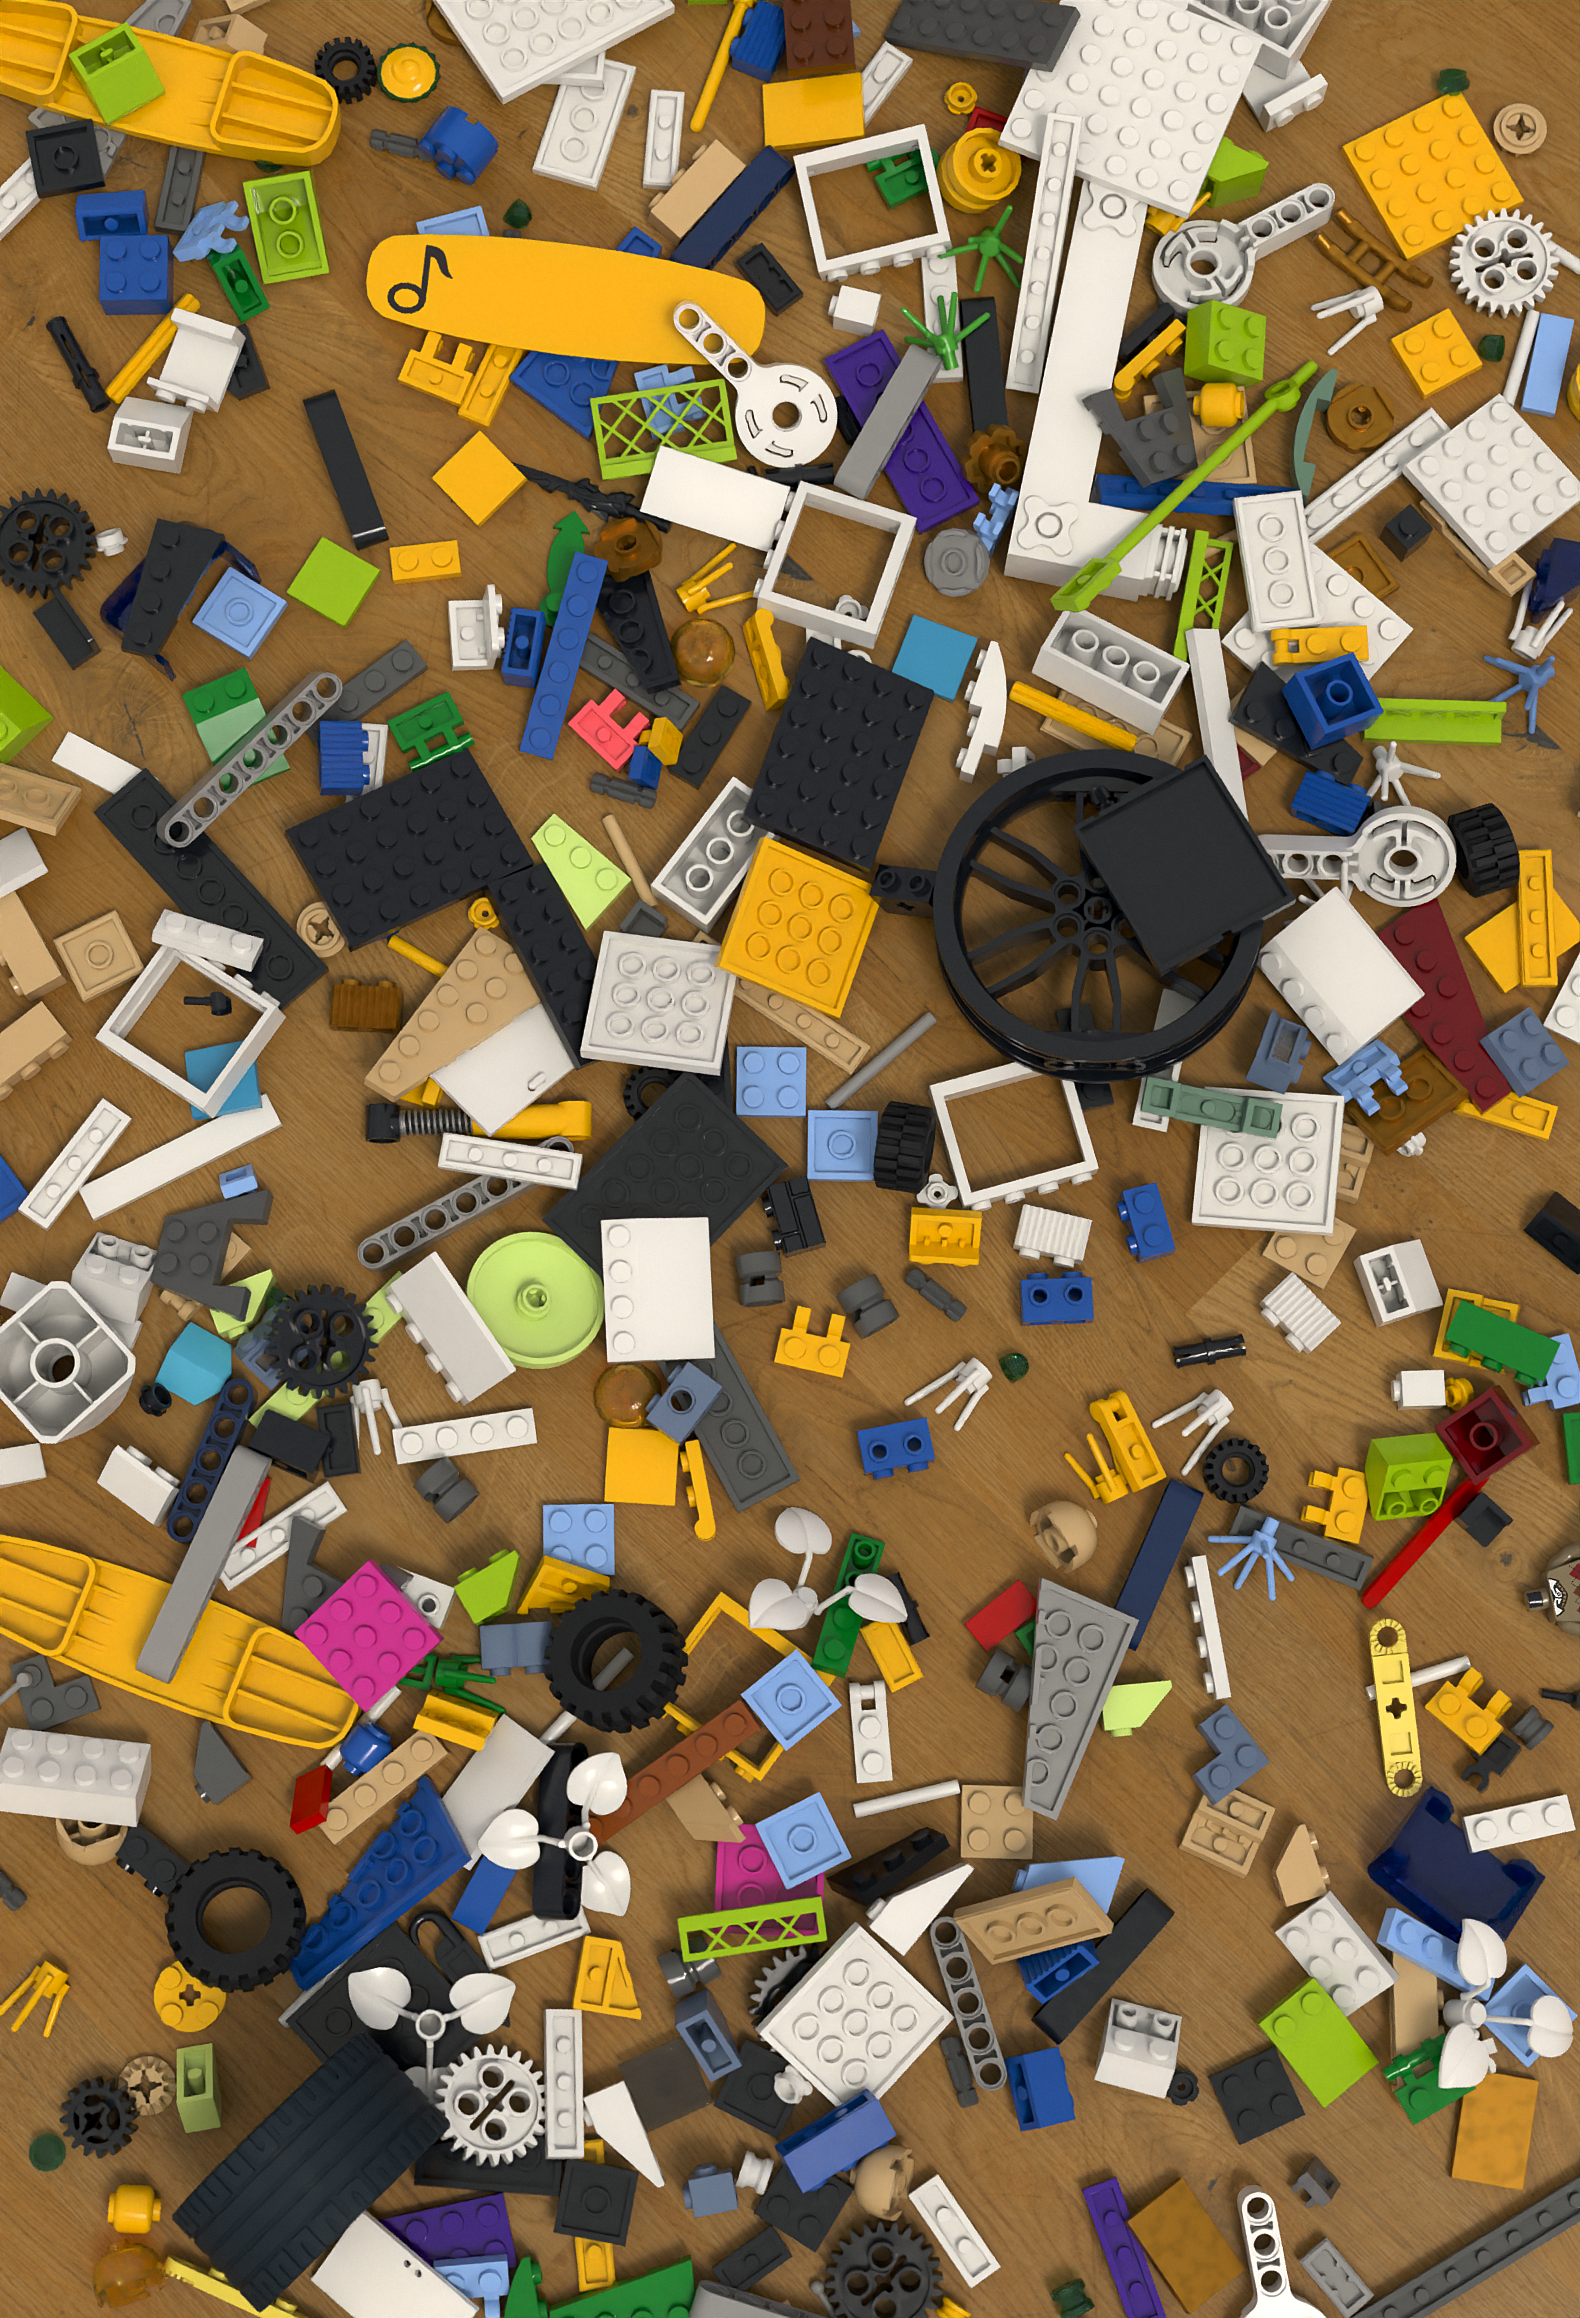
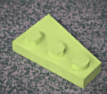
M553 814L531 838L532 843L542 860L547 864L552 876L586 933L632 883L631 878L556 814Z

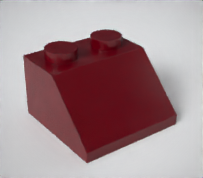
M1500 1385L1491 1387L1435 1426L1475 1486L1540 1444Z

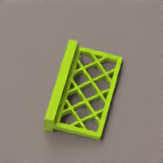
M725 378L590 398L602 481L651 474L659 447L665 443L673 449L719 464L737 461ZM719 387L721 401L715 410L711 412L699 403L697 398L704 389ZM698 390L694 397L686 393L687 391ZM680 393L690 401L680 417L663 406L670 394ZM665 395L663 399L660 401V403L656 401L654 398H652L654 396ZM647 398L657 406L646 422L629 411L637 399ZM631 400L626 408L619 403ZM613 403L623 413L615 424L610 427L600 419L598 405ZM693 404L709 415V418L699 432L682 420ZM721 406H722L723 420L716 415V413L719 411V409L721 408ZM660 409L676 420L665 437L649 426V423ZM626 414L642 425V428L632 442L615 430ZM712 419H715L725 427L727 441L712 443L702 435ZM679 423L696 435L688 447L679 448L668 440ZM601 425L605 427L607 430H609L604 439L602 435ZM645 429H648L662 440L654 452L645 453L634 445ZM613 433L629 446L621 457L606 459L604 444ZM698 438L707 443L693 446ZM631 448H633L635 451L639 453L636 455L626 456L628 452L631 450Z

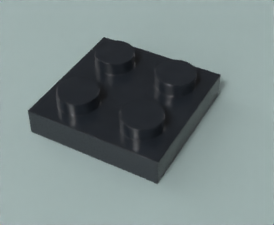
M92 119L25 131L39 199L106 186L95 126Z
M746 2039L739 2052L742 2066L728 2074L713 2106L778 2139L796 2103H787L777 2095L774 2088V2076L778 2072H785V2067L791 2063Z
M1273 2046L1208 2076L1239 2145L1306 2115Z
M567 2159L553 2233L625 2246L639 2171L580 2159Z
M782 2164L756 2207L754 2214L816 2253L854 2188L832 2175L821 2188L815 2191H807L803 2194L794 2184L784 2164Z

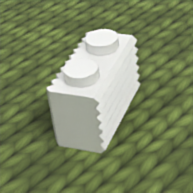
M1024 1204L1013 1249L1020 1250L1019 1256L1023 1258L1039 1260L1041 1255L1054 1258V1265L1073 1268L1074 1263L1081 1265L1092 1220Z
M1293 1272L1259 1303L1263 1308L1260 1312L1261 1316L1272 1327L1275 1328L1279 1325L1288 1334L1285 1340L1297 1353L1303 1350L1308 1355L1341 1324L1340 1320L1331 1313Z

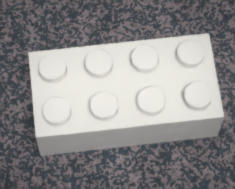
M1086 610L1077 613L1063 611L1041 647L1031 673L1153 736L1178 693L1190 664Z
M734 776L651 884L652 894L706 934L710 932L741 891L759 838L767 837L776 842L781 838L740 820L752 789Z
M8 1727L0 1752V1811L137 1827L152 1774L151 1744Z

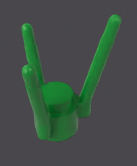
M452 1654L451 1659L440 1658L436 1670L435 1685L445 1687V1694L459 1696L500 1714L506 1712L504 1707L459 1688L465 1687L467 1681L488 1684L496 1683L495 1677L469 1673V1666L463 1665L481 1663V1655L459 1656Z

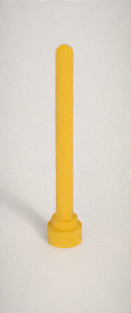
M759 0L733 1L735 8L690 122V129L695 133L703 129L730 58V47L734 38L739 35L746 12L749 8L755 7Z

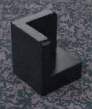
M1481 1491L1469 1501L1453 1521L1482 1547H1487L1504 1527L1509 1526L1513 1522V1519Z

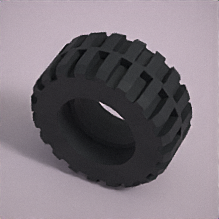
M612 1589L610 1595L603 1590L593 1592L591 1600L588 1601L582 1597L574 1602L576 1608L571 1613L565 1610L559 1617L563 1621L559 1628L553 1627L549 1637L553 1639L551 1646L545 1647L544 1658L550 1661V1665L544 1667L546 1679L553 1682L550 1684L549 1689L553 1697L560 1700V1705L567 1712L590 1727L594 1726L598 1730L607 1733L615 1730L620 1734L630 1733L632 1725L641 1730L650 1725L648 1719L655 1717L659 1720L666 1714L663 1708L668 1702L674 1705L679 1697L675 1693L678 1685L684 1686L687 1675L681 1672L682 1667L688 1666V1654L681 1650L686 1646L684 1636L677 1631L678 1625L670 1616L640 1594L633 1591L628 1594L623 1589ZM623 1632H635L641 1642V1659L637 1670L622 1686L609 1691H598L594 1687L591 1676L592 1662L596 1652L612 1636Z
M230 1847L229 1852L220 1853L219 1850L208 1853L210 1858L202 1862L199 1859L190 1864L191 1870L186 1875L181 1874L176 1880L177 1888L175 1892H170L167 1900L169 1905L168 1913H165V1925L168 1930L167 1938L176 1958L186 1972L193 1978L198 1979L203 1985L211 1989L213 1987L220 1988L222 1992L233 1993L234 1990H242L244 1993L255 1991V1986L261 1984L267 1986L275 1982L273 1978L280 1972L284 1975L291 1967L289 1964L294 1957H298L302 1949V1939L306 1937L307 1931L306 1906L293 1876L272 1856L269 1858L263 1856L261 1851L250 1849L249 1852L242 1851L240 1847ZM237 1887L250 1888L259 1893L269 1906L271 1915L269 1930L263 1940L248 1951L235 1954L222 1952L213 1947L205 1937L202 1926L204 1911L210 1901L221 1892Z

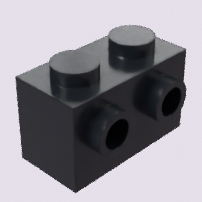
M138 1823L137 1827H131L127 1831L121 1847L115 1853L119 1857L115 1862L129 1874L133 1875L136 1871L146 1879L143 1885L158 1897H161L163 1893L169 1897L170 1892H175L177 1888L175 1882L181 1874L186 1875L191 1870L190 1864L192 1863L143 1823Z

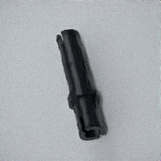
M59 316L50 320L46 328L73 375L72 382L75 388L81 390L93 413L105 410L110 406L111 402L98 381L99 373L95 368H91L68 326L66 318ZM66 341L68 342V344H69L71 350L73 351V353H74V355H75V357H76L75 359L73 358L71 352L69 351V349H68V347H67V345H66V343H65ZM82 370H83L85 376L87 377V379H88V381H89V383H90V385H91V388H89L88 383L86 382L84 376L82 375V373H81Z

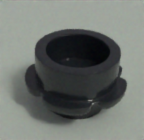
M154 1383L151 1386L145 1385L141 1388L142 1395L139 1398V1403L143 1411L156 1417L166 1413L167 1408L172 1404L168 1390L159 1383Z
M1175 2069L1166 2096L1171 2098L1172 2103L1183 2106L1197 2098L1199 2088L1197 2087L1198 2079L1191 2071L1183 2072L1181 2069ZM1181 2083L1185 2086L1182 2091L1178 2089V2085Z

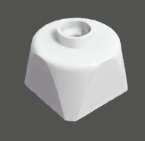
M51 1281L0 1327V1398L40 1443H59L93 1429L110 1416L125 1398L134 1377L136 1357L115 1329L68 1282ZM63 1356H74L75 1366L71 1375L61 1382H56L52 1372L55 1362Z

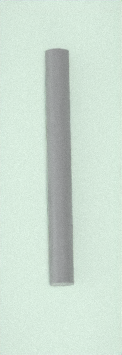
M930 1012L924 1014L824 1101L830 1110L838 1109L937 1022L935 1017Z

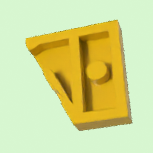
M544 1555L517 1604V1613L522 1615L529 1614V1609L550 1608V1613H564L565 1610H574L576 1608L574 1602L582 1597L589 1601L592 1599L591 1594L600 1590L607 1592L610 1586V1577Z
M588 1935L583 1936L571 2008L641 2020L642 2014L637 2004L632 1979L627 1969L626 1958L620 1941Z

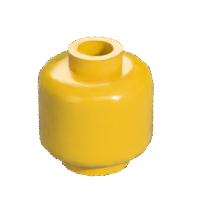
M1206 383L1202 387L1200 395L1194 396V415L1200 416L1201 422L1205 427H1233L1238 419H1242L1244 416L1243 391H1238L1234 383Z
M120 2185L116 2193H110L108 2223H113L114 2229L120 2233H148L152 2227V2221H160L162 2199H154V2190L151 2186Z

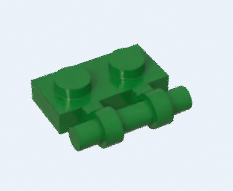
M933 148L931 153L936 171L940 158ZM920 149L864 163L868 173L879 168L883 170L884 173L875 176L874 183L889 210L929 192ZM906 155L910 158V160L896 167L893 161Z
M448 691L387 721L403 755L414 749L419 754V757L408 762L412 772L454 753L461 752L463 749L475 744L470 732L458 738L456 737L453 730L464 725V720ZM444 735L447 743L429 752L426 743Z
M1444 2033L1434 2039L1429 2037L1420 2042L1421 2047L1405 2056L1402 2054L1392 2059V2064L1381 2070L1388 2082L1393 2081L1399 2076L1404 2081L1405 2085L1393 2091L1412 2125L1419 2123L1476 2089L1475 2086L1438 2087L1440 2052H1442L1446 2038ZM1429 2060L1433 2068L1416 2078L1412 2069Z

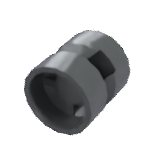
M762 1251L735 1257L737 1277L743 1280V1283L739 1286L741 1307H762L785 1302L784 1284L777 1277L782 1273L780 1252ZM765 1279V1285H756V1280Z
M876 1274L863 1278L836 1296L845 1313L853 1314L854 1318L851 1323L861 1339L875 1334L900 1317L892 1301L882 1297L885 1290Z
M447 1456L429 1468L413 1485V1488L426 1502H434L433 1510L446 1524L459 1516L480 1494L467 1478H459V1469Z
M997 1648L976 1683L975 1688L990 1697L998 1694L1001 1696L1002 1704L1019 1712L1030 1695L1032 1667L1025 1663L1018 1666L1015 1664V1657ZM1002 1674L1011 1677L1008 1683H1005L1000 1678Z
M702 1933L688 1940L690 1953L703 1952L709 1947ZM676 1948L656 1957L677 1999L694 1991L696 1982L699 1981L705 1985L722 1976L715 1958L683 1962L682 1951Z

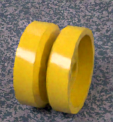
M976 128L961 136L940 157L936 169L939 189L943 198L953 208L967 214L983 213L997 205L1018 185L1022 172L1021 158L1019 153L998 145L1001 132L992 128Z

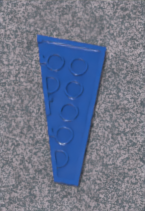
M635 226L615 251L659 259L662 246ZM531 351L509 379L510 383L589 442L594 431L590 398L607 396L620 361L562 356ZM603 404L598 405L599 415L602 410Z
M423 1775L417 1783L419 1790L409 1803L405 1801L396 1811L399 1814L398 1818L388 1831H381L349 1874L348 1878L351 1881L340 1895L334 1894L327 1904L330 1909L318 1924H312L306 1932V1937L301 1942L302 1949L298 1957H294L289 1963L291 1966L290 1970L299 1988L307 1992L472 1860L432 1779Z

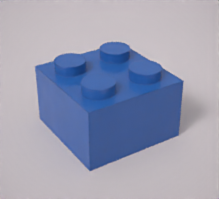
M168 235L100 236L99 301L105 314L167 315L173 308L174 254Z
M1354 652L1295 673L1282 689L1311 750L1370 728L1384 712Z

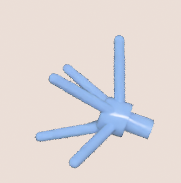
M1267 1517L1261 1531L1255 1530L1253 1536H1209L1208 1541L1211 1543L1248 1544L1217 1571V1574L1223 1576L1251 1553L1234 1584V1589L1239 1590L1258 1556H1263L1266 1562L1268 1596L1270 1601H1274L1276 1594L1273 1560L1289 1581H1294L1295 1579L1288 1566L1274 1549L1277 1540L1273 1537L1280 1522Z

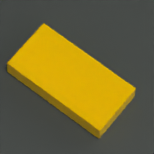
M874 1621L859 1629L891 1693L924 1677L897 1623Z

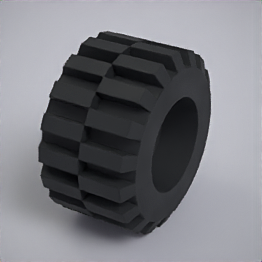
M1488 803L1450 815L1447 826L1454 836L1457 848L1455 872L1465 890L1474 898H1478L1516 886L1520 873L1519 855L1513 833L1502 812L1493 803Z
M895 1101L888 1103L880 1121L874 1154L873 1177L877 1188L920 1194L928 1178L935 1141L936 1116L932 1107Z

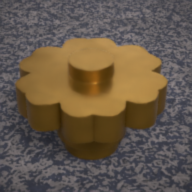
M994 423L987 428L986 432L976 430L971 438L965 442L964 449L967 454L960 459L959 464L962 468V476L981 493H990L994 483L1004 487H1012L1023 474V468L1020 464L1026 461L1028 456L1026 443L1021 437L1015 435V432L1009 426Z

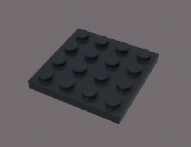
M394 1921L286 2020L287 2024L323 2064L353 2037L365 2031L383 2049L382 2053L384 2055L388 2054L398 2065L400 2071L403 2070L405 2072L412 2067L426 2069L427 2041L422 2040L418 2036L415 2021L399 2014L395 2025L391 2029L377 2030L367 2026L358 2017L352 2006L348 1991V1978L351 1973L363 1972L379 1967L395 1969L408 1979L411 1987V1999L403 2009L418 2015L426 2010H435L441 2015L457 2010L449 1998L453 1985ZM461 2016L445 2022L444 2034L440 2039L433 2042V2069L439 2067L446 2068L450 2063H454L460 2054L465 2053L484 2034H475L466 2030L461 2023Z

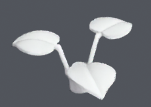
M787 1508L779 1515L774 1526L776 1539L779 1544L790 1552L797 1554L805 1552V1561L798 1584L793 1592H791L785 1582L779 1579H765L755 1587L750 1598L748 1610L749 1627L751 1629L794 1630L803 1628L813 1613L820 1615L825 1608L848 1594H851L848 1601L850 1608L866 1619L887 1623L906 1621L907 1611L899 1591L892 1582L877 1574H862L858 1576L854 1582V1587L847 1586L821 1604H818L815 1591L809 1587H804L813 1558L812 1553L826 1554L831 1547L832 1537L830 1530L821 1518L802 1508Z
M604 1752L583 1760L569 1775L566 1786L567 1797L572 1803L583 1805L581 1811L582 1825L570 1828L566 1832L564 1839L537 1835L538 1822L532 1814L522 1809H509L501 1812L490 1822L486 1830L479 1837L477 1846L490 1861L509 1869H524L537 1862L540 1856V1848L537 1842H545L565 1848L575 1859L586 1861L587 1865H583L581 1904L594 1911L624 1916L628 1907L631 1890L630 1875L626 1863L619 1855L612 1851H602L592 1860L597 1851L598 1844L596 1838L589 1832L591 1826L588 1818L589 1809L598 1815L610 1814L622 1805L627 1793V1780L622 1768L620 1755L616 1752Z
M1462 1919V1934L1457 1952L1459 1972L1469 1984L1479 1986L1468 1993H1461V1999H1451L1444 2006V2021L1451 2029L1445 2038L1439 2065V2088L1472 2087L1479 2084L1485 2078L1489 2067V2053L1486 2045L1478 2040L1479 2031L1475 2030L1484 2022L1530 2026L1527 2035L1528 2046L1533 2052L1543 2057L1562 2055L1569 2049L1573 2040V2025L1568 2009L1555 1996L1545 1995L1536 1999L1531 2006V2019L1487 2015L1484 2005L1478 2000L1472 1999L1491 1986V1978H1499L1504 1974L1507 1964V1953L1502 1939L1491 1927L1477 1920Z
M379 1967L363 1972L351 1973L348 1978V1991L352 2006L358 2017L367 2026L377 2030L391 2029L395 2025L399 2014L416 2022L418 2036L422 2040L427 2041L426 2069L412 2067L404 2073L414 2082L413 2085L418 2087L429 2098L428 2102L434 2105L442 2103L441 2099L433 2095L436 2089H445L438 2081L441 2075L452 2077L445 2067L433 2069V2042L440 2039L444 2034L445 2022L461 2016V2023L469 2032L475 2034L493 2032L504 2022L516 1988L514 1982L496 1974H471L458 1980L450 1991L449 1998L452 2005L457 2009L456 2011L441 2015L438 2011L426 2010L418 2015L403 2009L411 1999V1987L408 1979L401 1972L388 1967Z

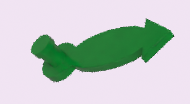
M573 511L553 526V529L561 531L556 535L548 557L547 579L550 592L541 600L539 605V611L544 612L546 626L554 629L575 551L585 554L582 534L590 535L589 530L576 511Z

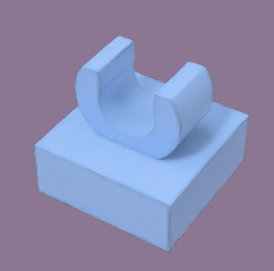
M252 1164L219 1174L220 1188L225 1199L230 1197L231 1199L237 1198L244 1192L248 1194L257 1192V1176Z

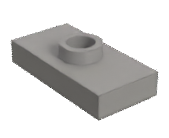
M1327 2237L1322 2238L1298 2259L1299 2263L1345 2318L1351 2317L1374 2297V2294Z

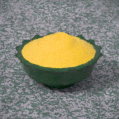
M414 42L408 45L400 43L396 48H388L386 55L380 57V64L376 67L378 73L376 81L381 85V91L388 94L391 100H398L401 103H417L421 99L428 98L430 93L437 89V82L441 78L439 74L440 64L436 61L435 54L430 53L426 46H418Z

